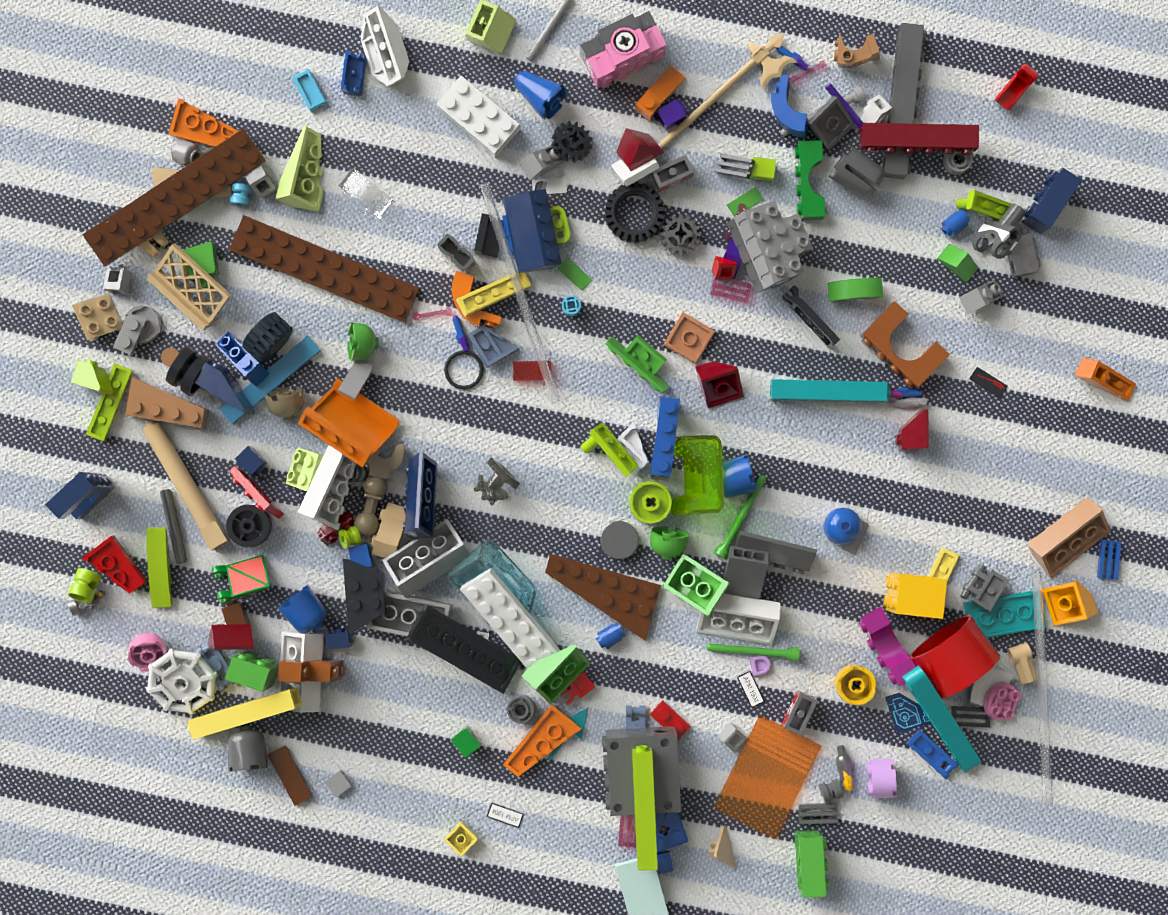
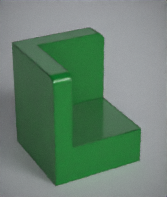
M468 726L451 739L465 758L481 746L480 741Z

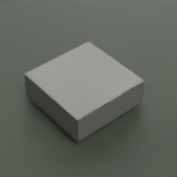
M342 770L325 781V784L335 797H338L352 786Z

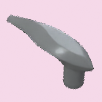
M917 397L890 401V405L904 409L918 408L927 404L926 398Z

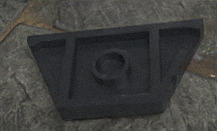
M343 559L348 632L351 634L387 612L384 573L349 559Z

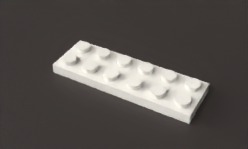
M492 568L462 585L460 589L526 668L540 659L561 651Z

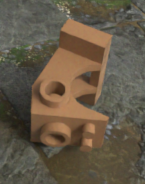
M874 34L866 36L864 45L858 50L848 49L844 45L841 35H839V40H835V47H838V50L834 51V61L837 62L838 67L853 68L869 61L875 62L880 60V51Z

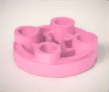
M1007 682L996 683L988 690L984 698L985 713L994 720L1012 719L1021 693Z

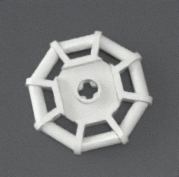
M173 648L148 665L149 678L146 691L157 700L164 711L185 712L192 715L200 707L214 700L215 680L218 675L201 657V653L177 651ZM177 659L192 660L190 664L187 662L178 663ZM171 660L172 665L166 670L160 668ZM197 663L206 674L201 675L194 665ZM157 674L162 676V683L158 685L156 684ZM178 679H183L185 686L183 684L178 685ZM208 680L207 690L204 691L201 689L202 681ZM159 691H163L169 700L167 701ZM197 695L202 697L196 702L191 703V700ZM182 700L185 705L172 703V701Z

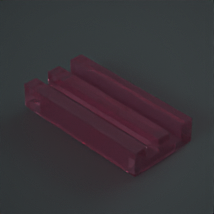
M714 278L710 294L747 303L752 284L734 279ZM717 281L746 287L747 289L745 291L717 284ZM715 288L743 294L745 297L715 291Z
M624 815L620 816L618 846L636 848V828L634 830V841L630 842L632 815H628L626 841H622Z

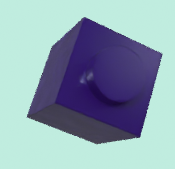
M675 99L658 109L656 115L666 131L685 120L687 110L682 102L679 103Z

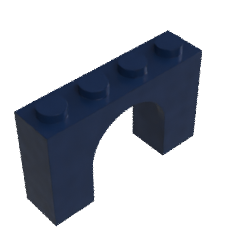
M79 472L45 505L58 519H65L69 514L75 519H82L115 487L112 485V479L106 474Z

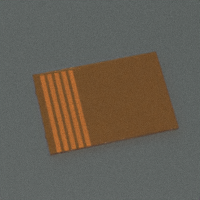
M759 714L713 808L760 831V833L776 839L821 745L809 740V738L785 729L774 720Z

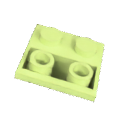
M480 0L466 31V39L502 55L517 20L500 7Z
M297 447L285 484L308 491L323 455Z

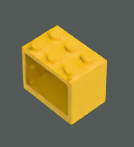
M890 572L889 576H886L885 587H888L887 595H884L883 606L886 607L887 611L895 614L943 619L947 579Z

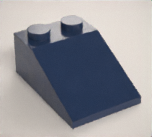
M205 362L194 383L239 411L254 415L255 410L235 377L229 374L230 370L215 362L212 364Z

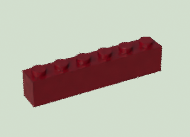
M863 123L860 127V150H865L866 153H876L877 150H884V153L904 151L905 154H912L915 151H923V154H933L935 151H942V154L961 152L963 155H970L979 148V125Z

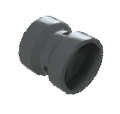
M834 779L828 784H819L824 803L831 802L834 798L840 799L844 797L838 779Z

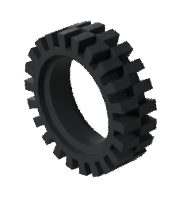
M635 182L627 187L623 184L620 185L617 190L615 189L606 203L605 219L608 228L620 240H626L628 243H639V241L644 242L648 238L651 239L659 231L663 223L665 212L663 200L660 198V194L655 192L653 187H648L646 183L639 184V182ZM634 195L645 198L652 208V219L649 224L636 230L622 225L617 216V208L620 202Z

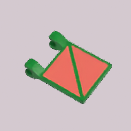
M263 555L228 565L212 567L215 578L219 579L226 574L228 575L231 591L224 590L217 593V598L221 604L228 603L234 598L270 588Z

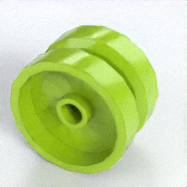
M648 481L641 483L634 488L629 498L631 513L643 523L653 524L660 522L667 517L671 510V495L666 487L658 482ZM648 499L653 500L654 504L652 506L646 504Z

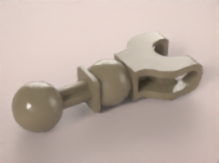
M398 444L395 447L391 457L381 458L376 453L366 463L370 469V476L364 482L363 489L366 494L363 496L367 497L364 512L357 515L354 521V526L362 536H371L378 530L379 521L375 515L378 500H383L381 497L388 490L386 479H388L389 473L396 470L402 463L405 449L403 444Z

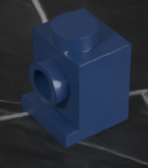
M345 628L334 629L333 633L331 629L325 630L326 650L351 647L352 643L355 642L354 633L349 634Z

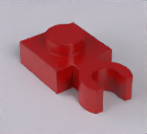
M583 671L570 684L571 688L565 689L561 696L565 693L570 694V699L566 701L567 704H570L574 700L575 695H578L581 699L593 690L595 685Z

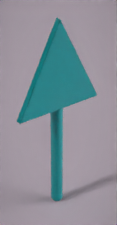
M587 708L569 717L582 728L575 733L581 740ZM564 742L554 749L548 761L553 759Z

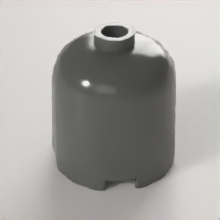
M251 726L239 727V731L229 736L227 743L229 772L268 768L265 738L260 731L251 730Z

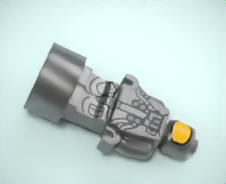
M105 591L95 593L92 603H84L73 599L67 602L71 613L75 616L88 607L92 610L93 607L99 604V598H105L106 593Z

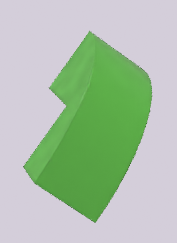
M858 278L827 283L829 302H841L852 299L870 300L883 297L882 278Z

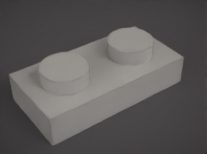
M128 312L113 348L133 355L148 321Z

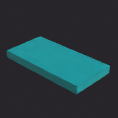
M1039 589L999 596L989 613L974 605L973 601L963 602L965 616L971 615L987 638L1047 628Z

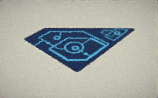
M901 693L885 697L896 733L931 723L920 705Z

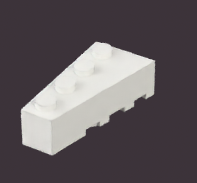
M328 445L298 512L326 526L339 530L340 523H338L339 515L343 514V499L345 495H348V480L353 476L356 463Z

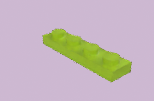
M114 363L108 377L113 393L110 395L102 392L86 435L106 442L134 370Z

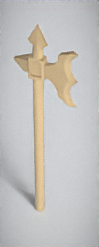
M785 33L770 37V42L766 46L762 45L759 47L757 44L747 42L751 60L661 140L658 145L664 149L755 65L759 66L761 64L763 66V74L759 80L762 89L766 92V85L769 80L781 77L782 70L786 65L797 63L794 58L788 56L778 59L769 57L770 52L774 48L781 47Z

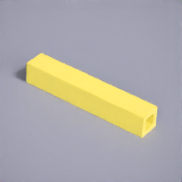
M298 687L193 718L187 721L188 731L192 738L196 739L298 708L303 705Z

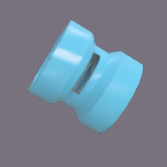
M233 183L231 189L233 195L230 197V203L238 206H249L248 194L251 193V186Z
M570 295L563 299L562 310L564 314L573 317L580 312L581 302L576 296Z

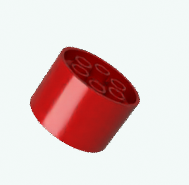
M966 615L949 623L927 638L911 653L910 658L915 666H919L924 671L941 699L960 692L980 679L996 665L1000 659V654L973 617Z

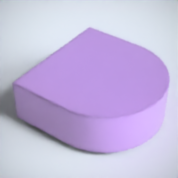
M756 655L749 657L753 676L766 674L770 670L771 662L766 656Z

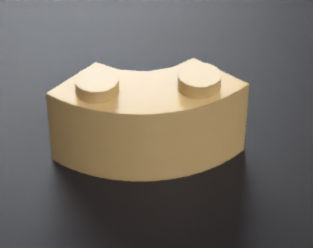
M388 502L386 509L381 510L379 520L382 521L377 535H373L371 541L373 555L386 558L399 549L404 534L403 523L406 515L404 507Z

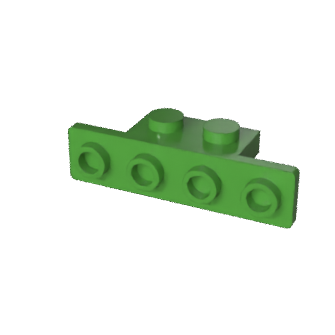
M639 335L636 336L627 348L614 337H611L605 343L613 354L619 355L627 366L633 367L641 378L647 379L656 391L664 393L670 387L668 383L656 374L667 359Z

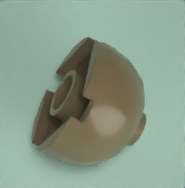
M290 387L269 392L270 396L265 395L269 411L277 417H283L284 420L295 418V414L302 410L305 403L303 389L295 387L296 390L291 391Z

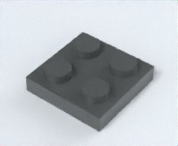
M832 96L806 122L819 141L822 140L824 149L828 151L855 126L854 121L838 97Z

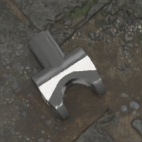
M1012 203L999 221L994 219L986 220L973 239L972 245L974 250L984 252L992 246L991 254L993 257L1002 259L1007 256L1021 238V230L1016 226L1024 217L1026 211L1019 205ZM982 239V246L979 248L978 243ZM1002 246L1001 253L997 254L998 248Z

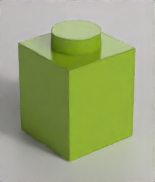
M753 157L755 164L749 180L772 182L776 160Z

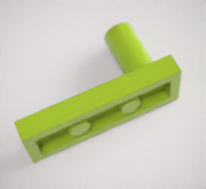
M970 190L969 197L959 198L955 203L956 208L959 210L967 209L997 221L1003 217L1012 205L1009 202L976 190Z
M603 422L589 432L591 437L581 445L582 451L586 454H589L599 445L625 477L639 467Z

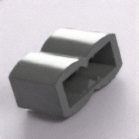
M446 234L437 244L442 255L452 260L461 272L468 273L476 264L473 255L467 249L460 247L458 241L451 235Z

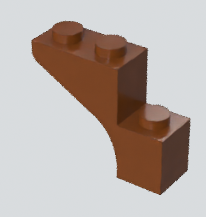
M343 660L279 661L278 681L342 680L345 674V666L343 665Z

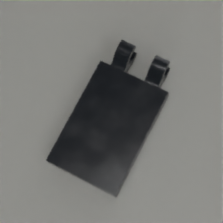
M795 285L789 290L792 296L787 292L782 296V300L791 306L790 308L829 349L840 341V338L799 297V289Z

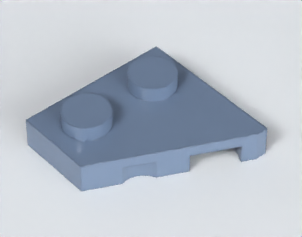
M485 325L467 334V337L487 368L519 349L516 344L510 343L503 336L494 333Z

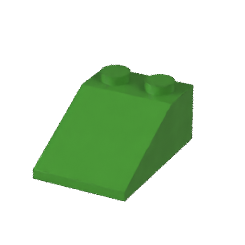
M682 554L663 587L705 615L710 616L730 583L693 558Z
M572 645L534 662L526 669L522 677L551 705L586 669L590 661L575 645Z

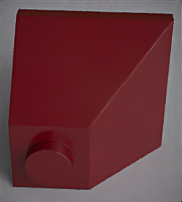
M711 361L695 367L707 408L744 397L737 366Z
M928 409L916 412L898 431V434L895 435V445L898 446V450H923L929 448Z

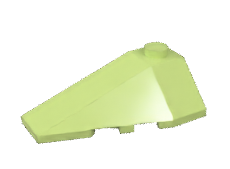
M307 126L303 127L280 179L275 199L290 207L317 212L320 209L323 196V187H320L322 170L320 169L319 159L322 157L321 134Z

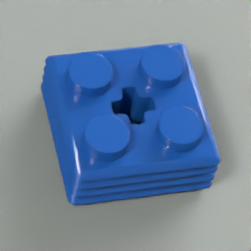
M679 812L655 814L657 853L688 842ZM663 824L665 827H669L666 833L659 832Z

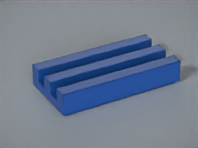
M1100 540L1097 578L1118 580L1121 542ZM1106 544H1109L1106 575H1103ZM1113 545H1115L1114 560H1113V570H1112V576H1111Z

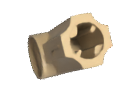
M1024 643L1008 648V655L1011 663L1015 666L1020 684L1037 680L1031 661L1033 657L1029 645Z

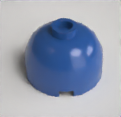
M845 507L836 508L829 512L823 524L824 533L828 540L834 544L841 546L850 545L861 535L862 521L859 515L852 509Z

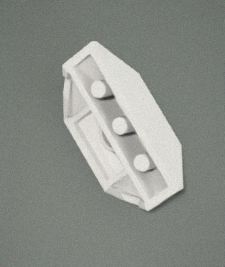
M377 6L366 12L363 16L364 23L362 26L361 43L372 76L385 85L391 86L404 79L409 59L398 25L380 6Z

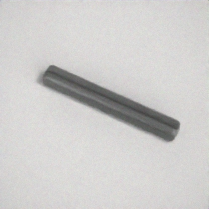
M170 489L160 491L175 560L177 564L186 563L187 557L172 492Z

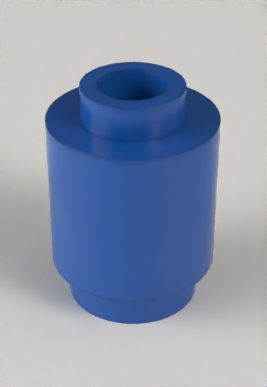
M963 210L955 211L941 223V230L947 237H955L968 226V223L971 221L970 217Z
M616 623L598 632L599 637L596 640L601 648L606 647V649H609L622 641V638L626 635L620 625Z

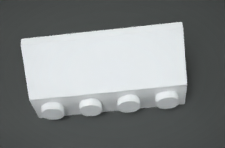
M723 594L710 616L699 611L696 632L772 645L780 619V603Z
M282 631L280 661L322 660L324 634L310 632L302 634L299 632ZM279 681V692L298 687L303 705L289 711L303 713L319 712L322 682Z

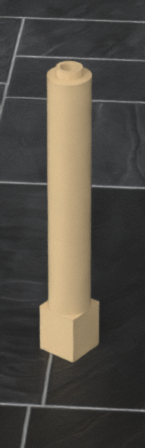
M151 421L145 424V429L142 432L200 529L199 532L209 549L216 550L231 541L220 521H217L160 422L155 423V421Z

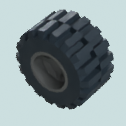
M276 312L270 313L263 317L249 331L242 347L259 363H263L272 358L286 344L293 328Z

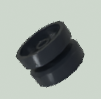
M187 346L171 364L166 375V382L174 387L180 386V391L188 396H192L201 387L194 383V380L205 362L212 364L213 361L203 355L198 357V352Z

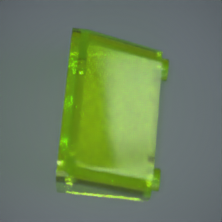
M714 435L676 437L673 456L684 457L685 495L676 496L672 500L671 515L719 513L724 507L721 440Z

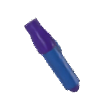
M783 46L776 48L782 56L794 58L797 62L793 63L794 65L804 70L808 68L809 65L796 52L792 53Z
M454 315L452 321L457 332L455 337L463 350L468 351L470 349L467 336L465 335L460 318Z

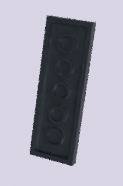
M427 604L423 607L406 637L411 642L502 694L506 691L521 664V661L515 655Z

